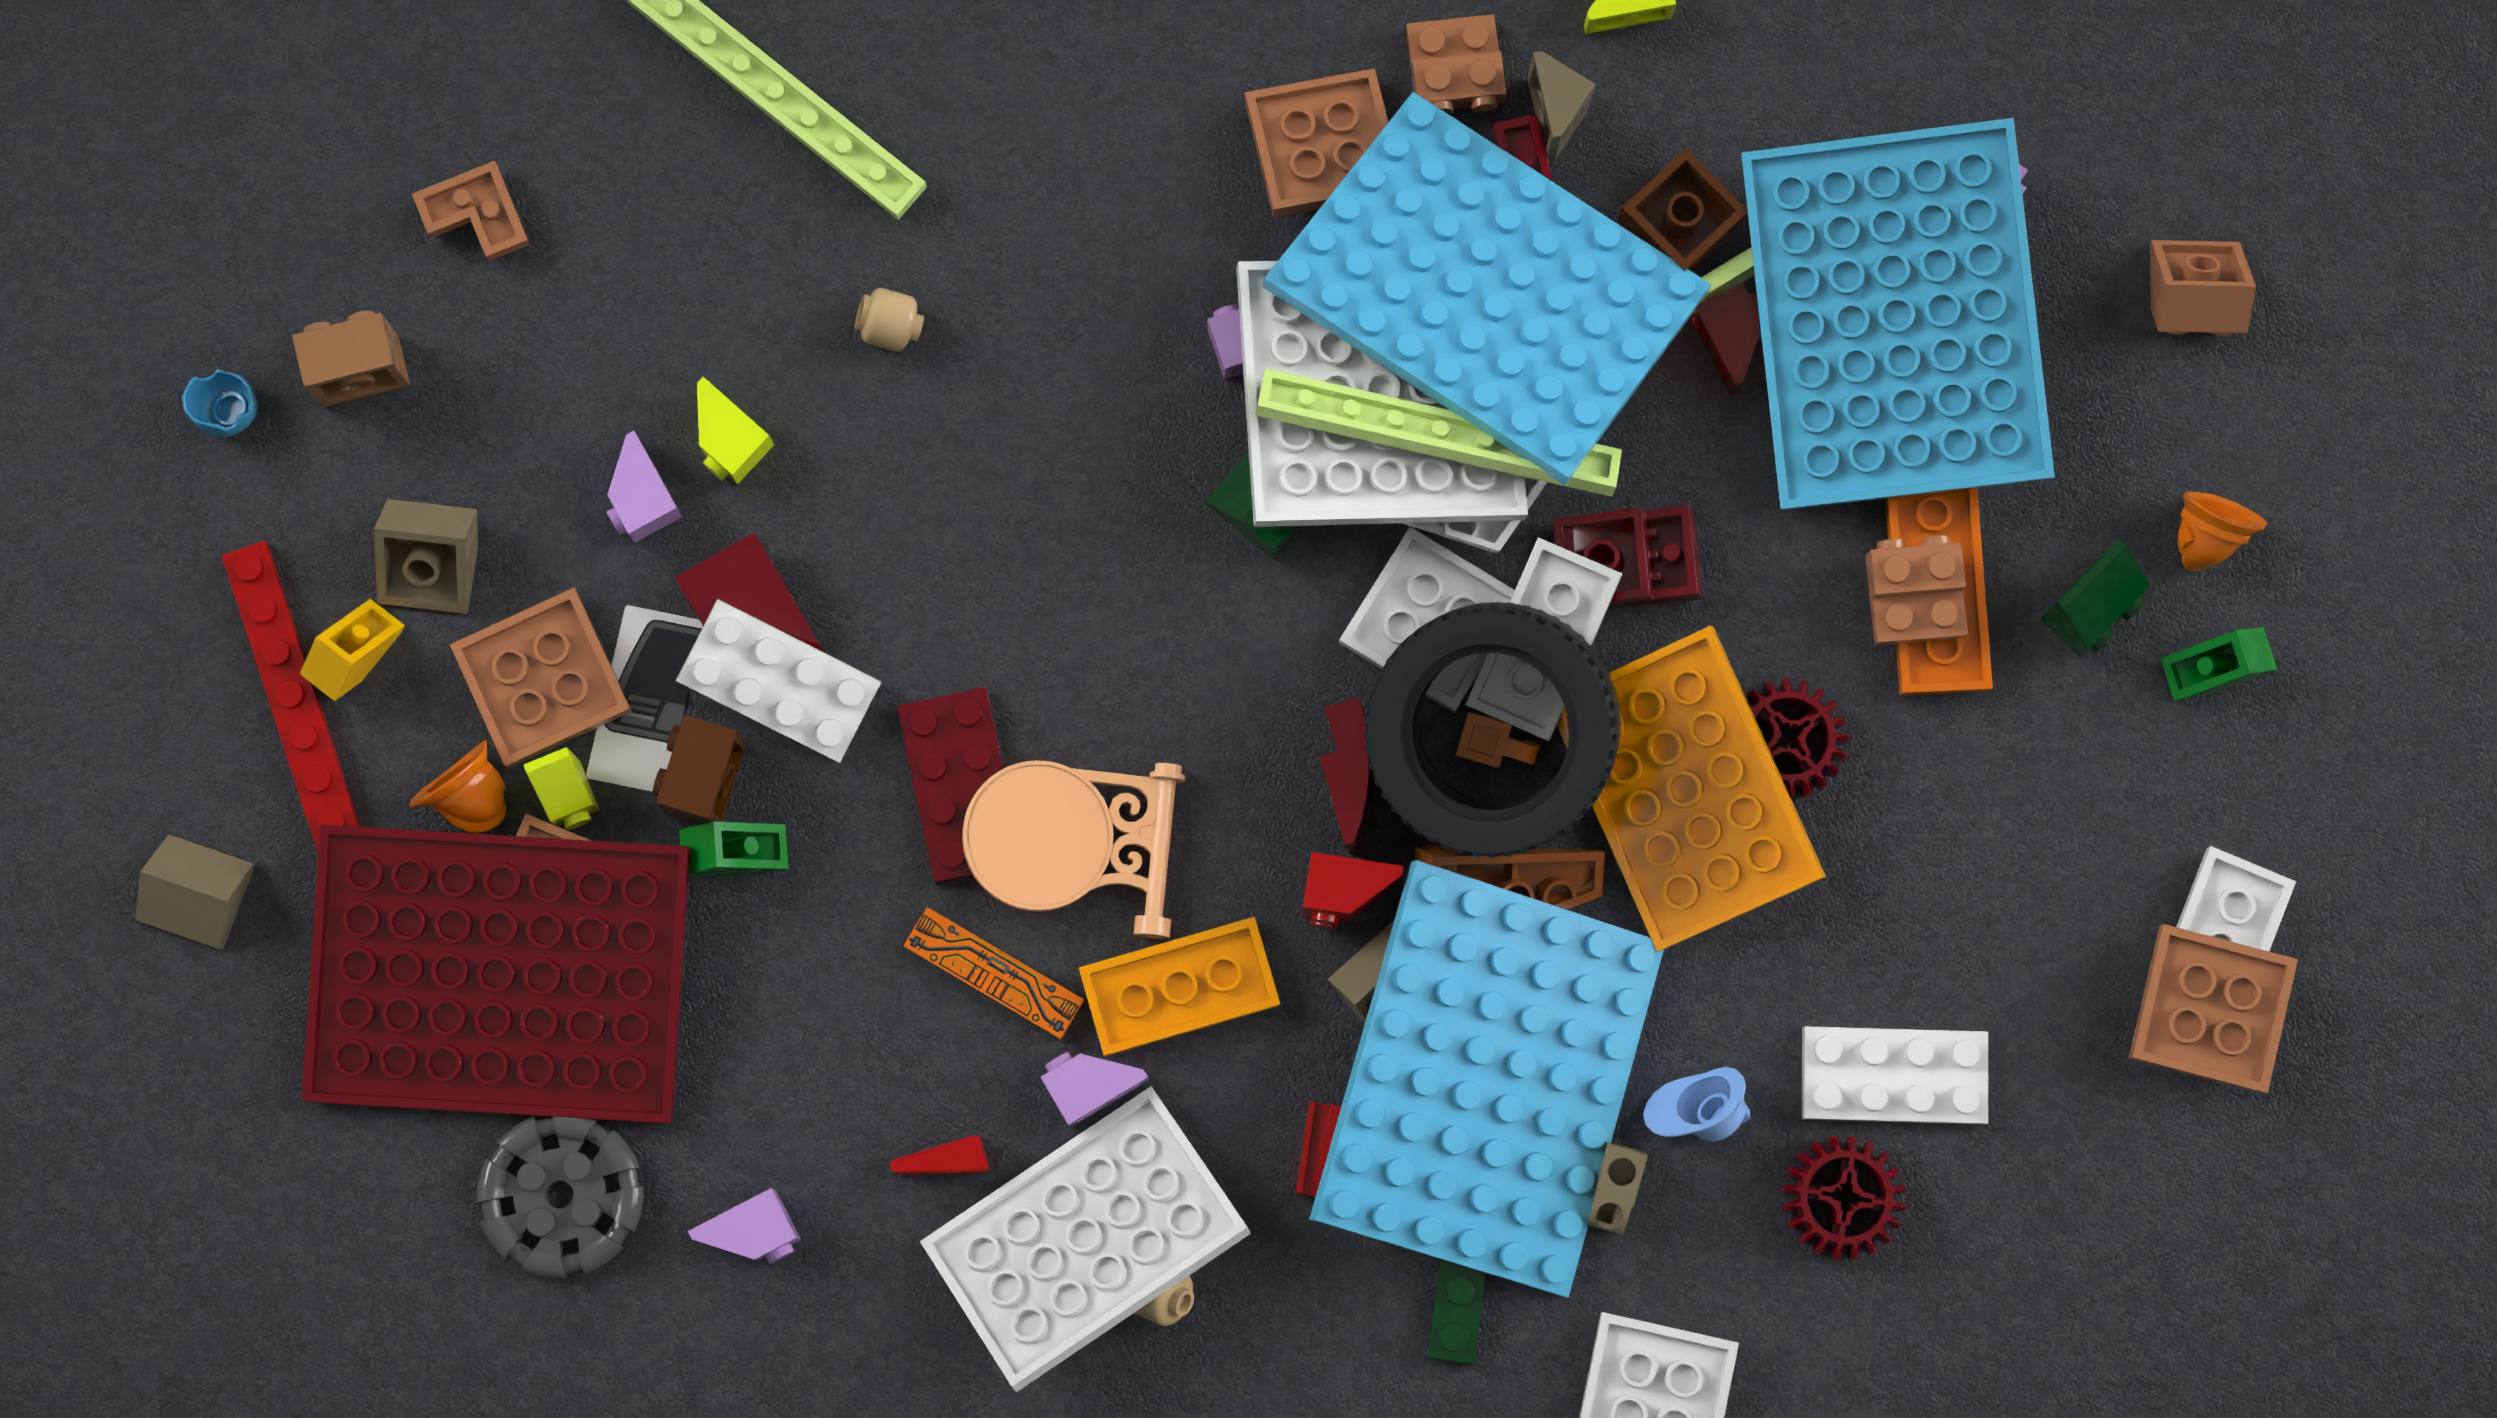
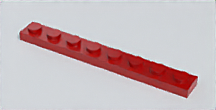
M262 541L221 556L318 852L320 825L361 826L316 688L300 675L306 657L269 544L266 541Z

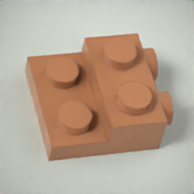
M1494 14L1407 23L1406 34L1414 93L1448 115L1452 114L1454 109L1471 108L1473 112L1478 113L1495 110L1498 105L1504 104L1506 86Z
M1947 535L1925 537L1922 539V546L1905 547L1903 539H1888L1877 542V549L1870 550L1865 557L1875 646L1966 638L1968 630L1963 595L1966 581L1961 542L1950 543L1949 536Z

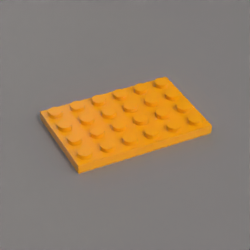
M1708 626L1609 673L1617 693V701L1619 702L1620 740L1617 757L1609 779L1592 806L1657 952L1826 877L1713 626ZM1564 708L1557 727L1568 749L1569 722L1566 709Z

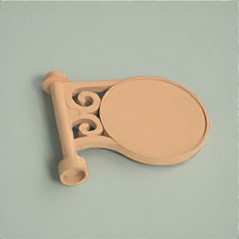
M1038 760L1025 761L1008 766L995 773L983 783L972 798L967 809L962 829V842L968 867L977 882L992 897L1010 907L1026 911L1041 912L1059 909L1074 903L1089 891L1103 886L1127 885L1138 888L1146 893L1145 915L1135 916L1133 935L1152 939H1169L1171 919L1163 917L1175 788L1176 783H1184L1186 780V776L1182 774V766L1171 763H1156L1155 770L1150 772L1149 777L1075 769L1055 762ZM1092 783L1123 786L1139 790L1146 798L1147 811L1136 822L1125 821L1120 816L1119 808L1122 804L1127 803L1131 806L1129 814L1131 816L1137 815L1140 810V801L1137 797L1130 793L1119 794L1113 798L1108 809L1102 795ZM1113 827L1116 830L1126 834L1124 836L1119 837L1114 844ZM1136 845L1149 852L1148 879L1134 874L1142 865V857L1138 852L1132 851L1128 854L1127 858L1132 861L1131 865L1121 862L1119 851L1124 846ZM1110 862L1111 866L1117 873L1103 875L1108 863Z

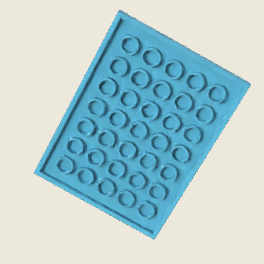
M1412 92L1266 275L1262 287L1447 409L1459 415L1479 430L1487 433L1494 440L1520 457L1529 460L1543 469L1546 474L1565 486L1706 296L1711 284L1688 269L1683 271L1664 253Z
M2014 118L1742 152L1781 511L2054 479Z
M1418 860L1411 861L1309 1219L1569 1298L1588 1228L1587 1221L1605 1144L1612 1141L1664 949L1657 952L1650 937Z

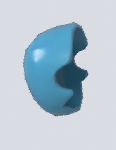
M220 369L215 370L213 375L203 379L196 376L193 377L182 395L185 414L199 431L212 437L224 438L243 431L250 426L258 410L256 391L242 375L224 372Z

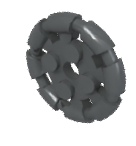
M536 1116L530 1117L507 1131L497 1141L500 1146L492 1158L485 1159L477 1184V1204L482 1205L484 1220L480 1221L486 1237L497 1253L505 1260L510 1257L522 1265L521 1271L549 1279H567L568 1274L583 1271L586 1275L601 1268L615 1258L624 1248L621 1244L630 1230L635 1232L642 1213L644 1186H639L636 1169H639L640 1166L624 1138L615 1130L610 1133L598 1125L599 1119L552 1116L537 1120ZM557 1135L560 1148L544 1151L542 1137ZM587 1141L600 1148L593 1161L580 1153ZM515 1155L527 1162L520 1167L517 1177L506 1170ZM618 1174L621 1190L608 1193L605 1177ZM567 1182L573 1189V1199L567 1207L555 1208L549 1201V1191L554 1184ZM513 1197L517 1214L503 1216L500 1200ZM603 1212L615 1220L606 1234L594 1228ZM528 1231L542 1238L533 1250L521 1243ZM578 1239L579 1253L564 1255L562 1242Z

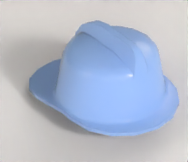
M1722 1067L1666 1083L1655 1091L1647 1101L1643 1113L1645 1125L1654 1134L1663 1137L1694 1134L1702 1140L1712 1142L1723 1140L1732 1135L1742 1123L1750 1120V1110L1744 1101L1746 1089L1744 1076L1734 1068Z

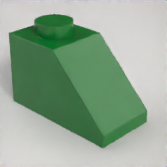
M2264 627L2235 630L2161 658L2174 701L2240 684L2277 670Z
M713 821L679 830L680 846L691 847L690 876H727L789 869L785 824Z

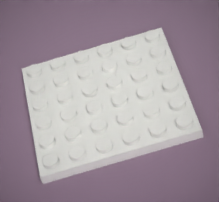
M1278 261L1238 262L1236 270L1254 527L1517 521L1526 519L1528 510L1525 477L1256 416L1255 413L1265 368L1443 409L1447 408L1263 288L1264 278Z

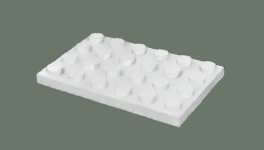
M1150 1086L920 1242L1012 1388L1018 1392L1250 1235L1251 1232L1152 1086Z

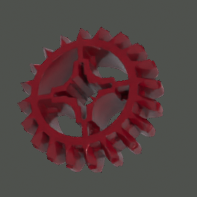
M1783 678L1780 683V692H1777L1775 685L1769 680L1763 684L1765 697L1754 688L1749 690L1747 697L1751 703L1749 707L1754 718L1759 714L1765 722L1763 727L1768 734L1769 741L1767 747L1769 751L1773 749L1782 736L1780 730H1784L1786 735L1788 731L1794 733L1798 729L1804 728L1792 743L1794 749H1790L1788 744L1786 748L1780 746L1776 750L1770 751L1773 760L1783 758L1788 760L1794 767H1800L1803 773H1780L1791 800L1794 797L1796 786L1800 795L1806 799L1812 794L1810 782L1822 791L1828 785L1823 774L1835 778L1840 773L1838 767L1830 760L1844 762L1847 758L1845 751L1835 747V745H1843L1849 741L1848 734L1835 733V729L1842 727L1846 723V719L1844 716L1833 719L1830 717L1829 714L1838 706L1835 700L1830 701L1825 707L1819 703V700L1825 693L1822 688H1818L1811 697L1806 695L1808 689L1807 681L1802 680L1796 692L1792 691L1790 679ZM1778 705L1794 706L1809 715L1800 720L1792 721L1785 718L1780 711L1775 713L1772 707ZM1818 726L1822 735V752L1815 765L1809 757L1811 752L1806 745V736L1812 729Z
M1830 1136L1827 1142L1829 1152H1826L1819 1141L1811 1143V1151L1815 1158L1812 1159L1803 1151L1799 1152L1796 1158L1804 1169L1800 1170L1790 1166L1785 1172L1789 1177L1797 1180L1796 1185L1784 1184L1781 1186L1780 1191L1782 1193L1794 1195V1201L1781 1204V1210L1788 1212L1796 1209L1798 1215L1797 1218L1791 1219L1786 1223L1788 1229H1794L1803 1225L1806 1230L1799 1235L1797 1241L1800 1244H1805L1812 1237H1815L1817 1240L1812 1252L1816 1255H1821L1827 1244L1831 1245V1260L1837 1261L1840 1259L1843 1247H1846L1849 1260H1858L1860 1254L1859 1244H1861L1863 1250L1868 1255L1875 1254L1877 1251L1872 1238L1875 1237L1884 1245L1888 1244L1891 1238L1883 1227L1887 1226L1897 1230L1902 1225L1898 1219L1890 1216L1891 1211L1903 1212L1906 1210L1905 1203L1893 1201V1195L1906 1192V1186L1903 1184L1891 1186L1889 1180L1900 1174L1899 1168L1893 1167L1884 1171L1881 1166L1888 1161L1889 1154L1882 1152L1873 1160L1870 1155L1874 1150V1143L1871 1141L1865 1142L1860 1152L1856 1151L1857 1139L1855 1136H1848L1846 1138L1844 1149H1841L1837 1136ZM1832 1160H1841L1840 1170L1837 1171L1835 1181L1831 1186L1817 1187L1809 1185L1813 1175L1823 1164ZM1855 1163L1871 1175L1877 1186L1879 1196L1864 1192L1859 1187ZM1844 1184L1847 1195L1853 1196V1199L1865 1202L1845 1205L1847 1211L1842 1212L1840 1201L1833 1200V1197L1823 1196L1822 1194L1827 1195L1841 1191L1840 1185ZM1808 1200L1823 1204L1828 1209L1830 1225H1832L1831 1233L1823 1229L1815 1221L1810 1212ZM1870 1209L1877 1211L1874 1220L1868 1228L1858 1235L1845 1237L1847 1226L1850 1225L1852 1215L1856 1210Z

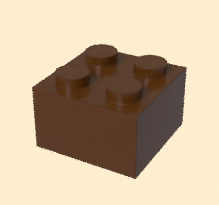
M1686 148L1621 208L1617 222L1629 232L1670 257L1683 271L1688 269L1693 272L1743 226L1748 210Z
M686 715L683 716L681 726H673L667 742V751L672 752L667 769H659L652 792L653 795L658 796L656 803L667 815L699 825L713 821L723 822L747 747V743L738 731Z

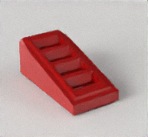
M977 1135L893 1159L890 1163L892 1172L895 1174L899 1173L900 1175L972 1174L991 1171L982 1139Z

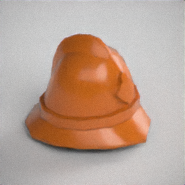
M2186 491L2182 496L2184 507L2181 510L2180 516L2182 520L2178 531V547L2182 555L2181 561L2184 568L2196 572L2220 564L2229 558L2242 544H2247L2251 535L2264 530L2267 522L2259 514L2234 501L2213 494Z
M487 741L481 742L457 763L422 788L411 799L409 806L411 808L431 806L451 824L469 833L478 834L490 831L504 820L506 813L504 799L505 784L498 771L487 760Z

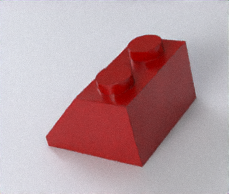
M1312 852L1302 917L1311 918L1310 926L1335 930L1338 923H1349L1399 885L1403 866Z

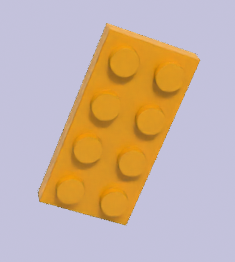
M1255 917L1079 967L1104 1057L1281 1005Z

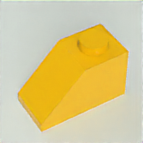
M369 599L315 638L300 675L332 700L336 701L363 681L402 633L405 625L372 599Z

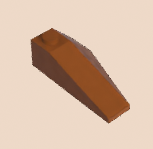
M1414 845V861L1418 860L1566 910L1602 897L1605 854L1602 850L1535 848L1523 854L1516 853L1513 856L1505 857L1503 855L1489 858V856L1484 855L1475 857L1472 854H1458L1456 850L1450 848L1446 850L1441 845Z

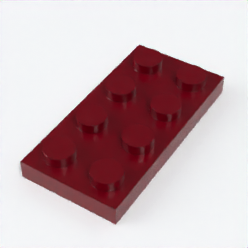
M986 687L897 706L935 884L973 876L963 850L962 829L964 818L977 790L991 776L1004 769Z

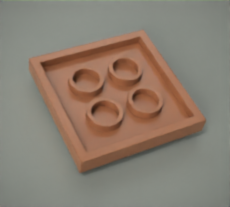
M1375 68L1245 92L1244 101L1273 218L1320 209L1389 123Z
M575 588L569 589L450 644L502 762L507 769L632 712Z
M2166 924L2160 925L2128 1059L2259 1094H2267L2298 959Z

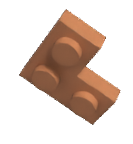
M496 161L412 193L430 238L472 222L488 261L530 245Z

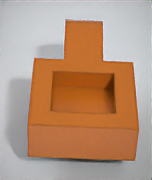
M1469 711L1456 756L1500 768L1503 756L1534 765L1540 745L1509 737L1513 726L1511 724Z

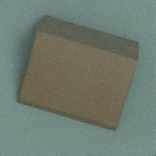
M1538 51L1533 52L1527 83L1548 162L1551 163L1555 162L1588 112L1596 84L1547 53Z
M168 834L140 871L135 920L223 950L254 871L255 864Z

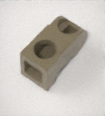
M1606 1142L1587 1221L1588 1226L1619 1235L1624 1234L1631 1208H1634L1648 1154L1640 1150Z

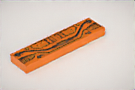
M926 907L903 945L904 948L1062 1040L1084 1003V999L928 907Z

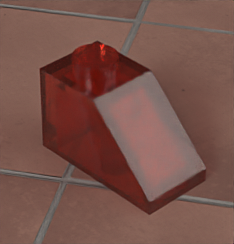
M1744 284L1700 303L1690 317L1730 395L1738 392L1744 382L1761 332L1757 295L1755 293L1749 294Z

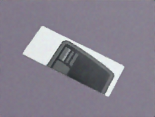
M630 605L625 607L612 668L632 712L597 728L586 773L588 779L653 792L657 773L660 768L667 769L672 752L667 751L670 732L674 725L681 726L689 687L677 682L676 679L703 628L699 619Z

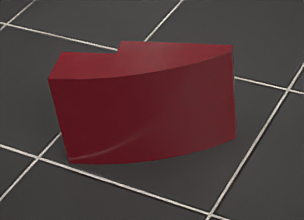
M1690 505L1645 511L1640 507L1553 519L1555 545L1622 573L1609 607L1653 605L1703 599L1695 511Z
M755 533L748 535L675 577L703 626L717 599L824 652Z
M1360 697L1324 707L1337 752L1320 756L1344 844L1349 854L1359 852L1371 810L1374 774L1369 767L1370 758L1369 755H1366L1367 743L1364 736V731H1366V713Z

